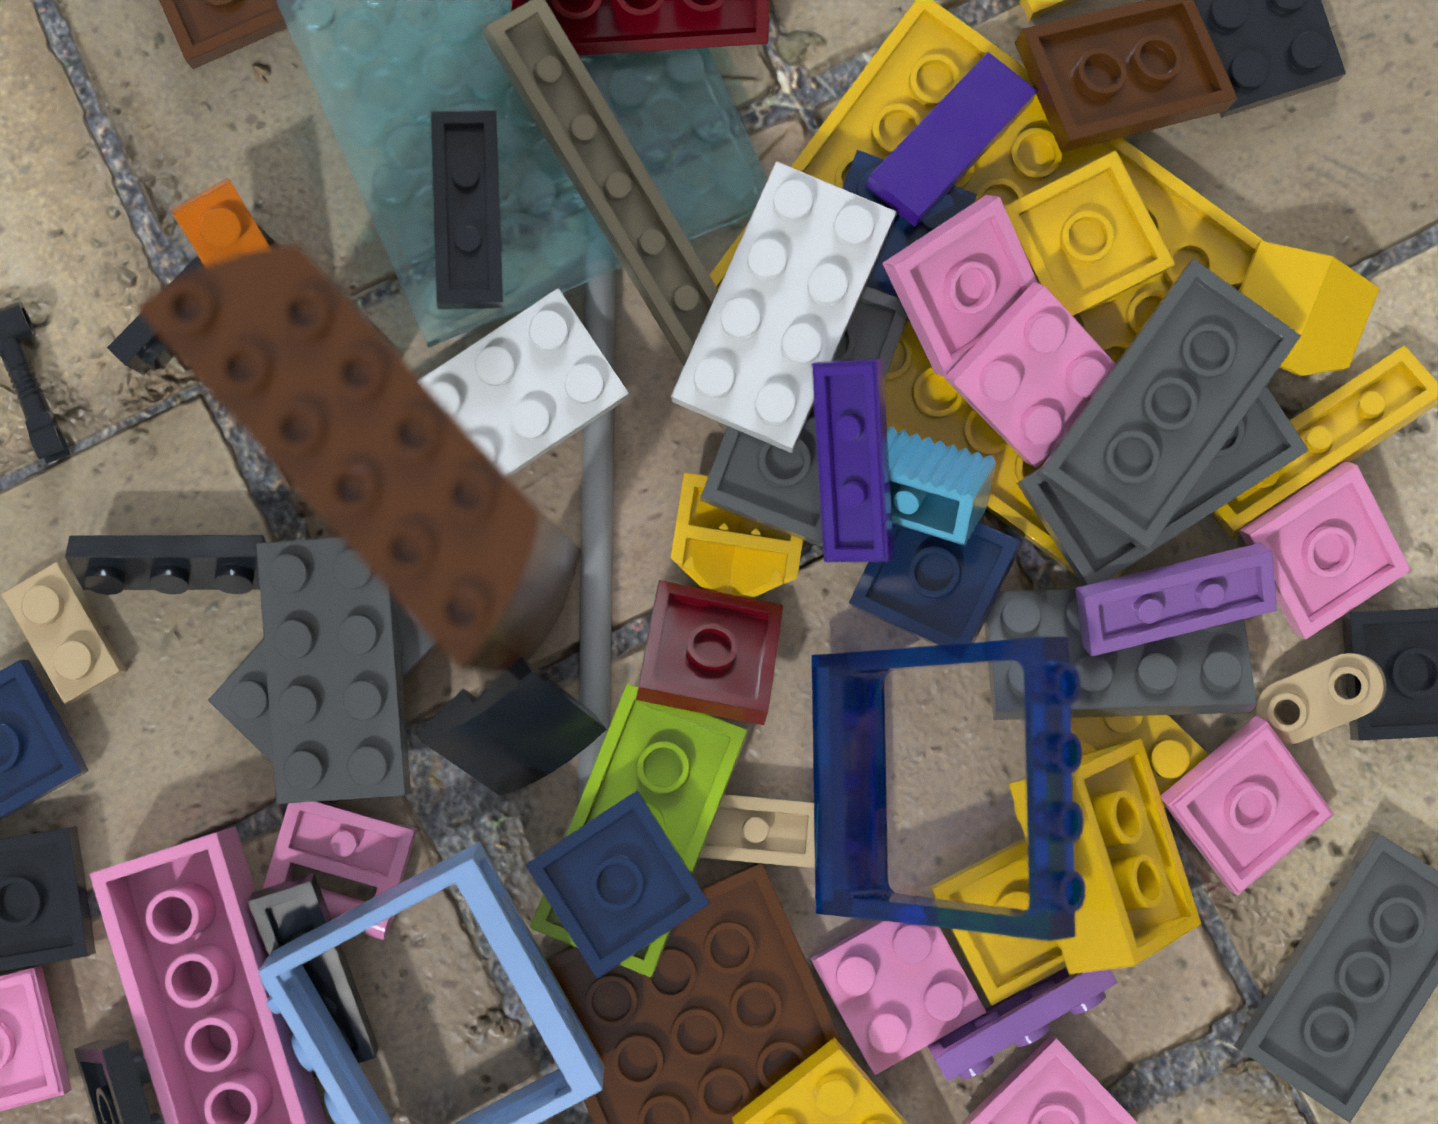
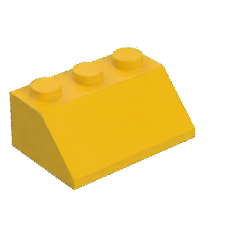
M1142 738L1129 740L1044 767L1009 783L1014 800L1015 814L1022 825L1034 862L1035 877L1042 888L1054 925L1055 940L1062 950L1069 974L1136 966L1201 925V920Z

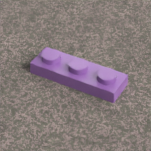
M1262 543L1075 588L1083 648L1091 656L1277 611L1272 551Z
M1067 967L1016 994L985 1009V1014L938 1039L927 1047L947 1082L958 1075L961 1079L972 1078L993 1064L994 1054L1013 1043L1017 1047H1022L1042 1038L1050 1030L1048 1023L1069 1011L1072 1014H1080L1096 1007L1105 999L1106 994L1104 991L1118 982L1110 969L1069 974Z

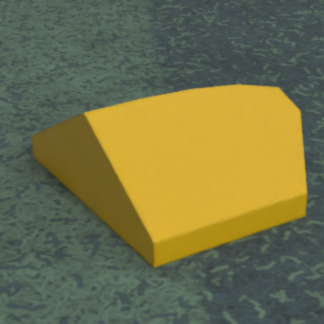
M1260 241L1256 246L1239 292L1301 335L1279 368L1299 376L1345 370L1350 367L1380 288L1333 256Z
M684 472L670 558L702 589L752 599L797 578L803 545L802 539L700 501L708 476Z

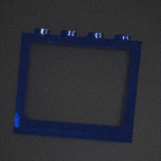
M1034 637L811 655L816 914L924 925L1044 941L1076 937L1075 912L1084 903L1086 887L1081 874L1074 871V842L1080 838L1083 832L1084 816L1080 806L1073 802L1072 773L1076 772L1081 764L1082 746L1078 737L1071 733L1070 705L1079 697L1081 681L1076 668L1069 664V637ZM1012 661L1020 663L1024 672L1028 910L895 893L890 888L888 882L885 735L886 676L895 670Z

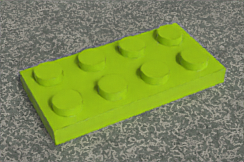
M627 683L566 837L630 794L639 791L693 874L748 730L708 714L636 700L638 687ZM543 894L529 928L576 947ZM671 930L619 965L648 977H653Z

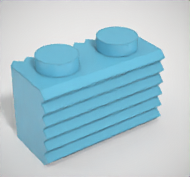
M893 426L887 428L892 523L966 546L967 540L970 539L971 533L974 532L975 526L981 520L988 504L996 465L992 455L983 458L979 451L971 454L967 448L959 451L954 444L946 447L942 440L934 444L930 437L922 440L917 433L910 436L905 429L897 433Z

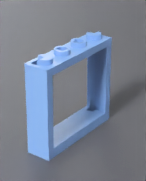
M480 841L272 951L259 969L260 980L269 994V998L265 1003L273 1013H282L294 1034L292 1036L294 1052L301 1065L307 1071L314 1070L326 1090L324 1095L326 1107L336 1124L393 1123L302 964L454 883L457 884L559 1066V1069L454 1124H539L603 1089L605 1065Z

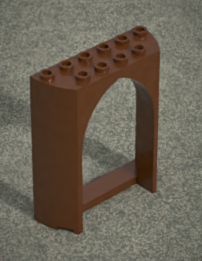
M299 245L271 247L241 253L213 262L182 276L135 306V309L460 670H508L520 657L529 661L549 635L563 610L564 602L576 572L577 563H579L581 550L505 473L401 359L404 354Z

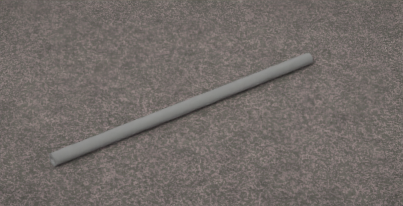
M607 60L592 61L588 63V73L618 122L619 64ZM586 206L584 327L615 372L616 254ZM614 408L583 428L579 702L592 711L607 730L578 754L577 807L610 727Z

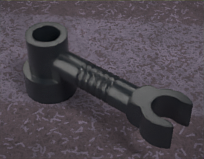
M18 301L0 308V357L8 372V377L11 378L10 381L13 383L12 386L15 389V394H17V399L20 400L19 404L26 419L25 424L37 457L39 459L44 458L47 464L71 454L57 420L49 408L45 395L42 394L43 390L40 388L38 378L35 377L36 373L33 371L34 368L23 341L36 337V332L27 310Z

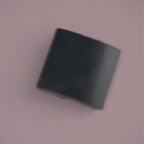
M520 657L479 698H476L463 688L417 733V736L426 746L500 796L521 789L554 772L587 748L607 729L592 711L527 660Z

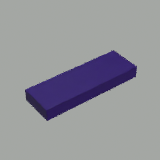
M987 52L869 175L865 187L916 227L1032 103L1037 90L991 53Z
M883 358L812 363L824 562L890 561L894 558Z

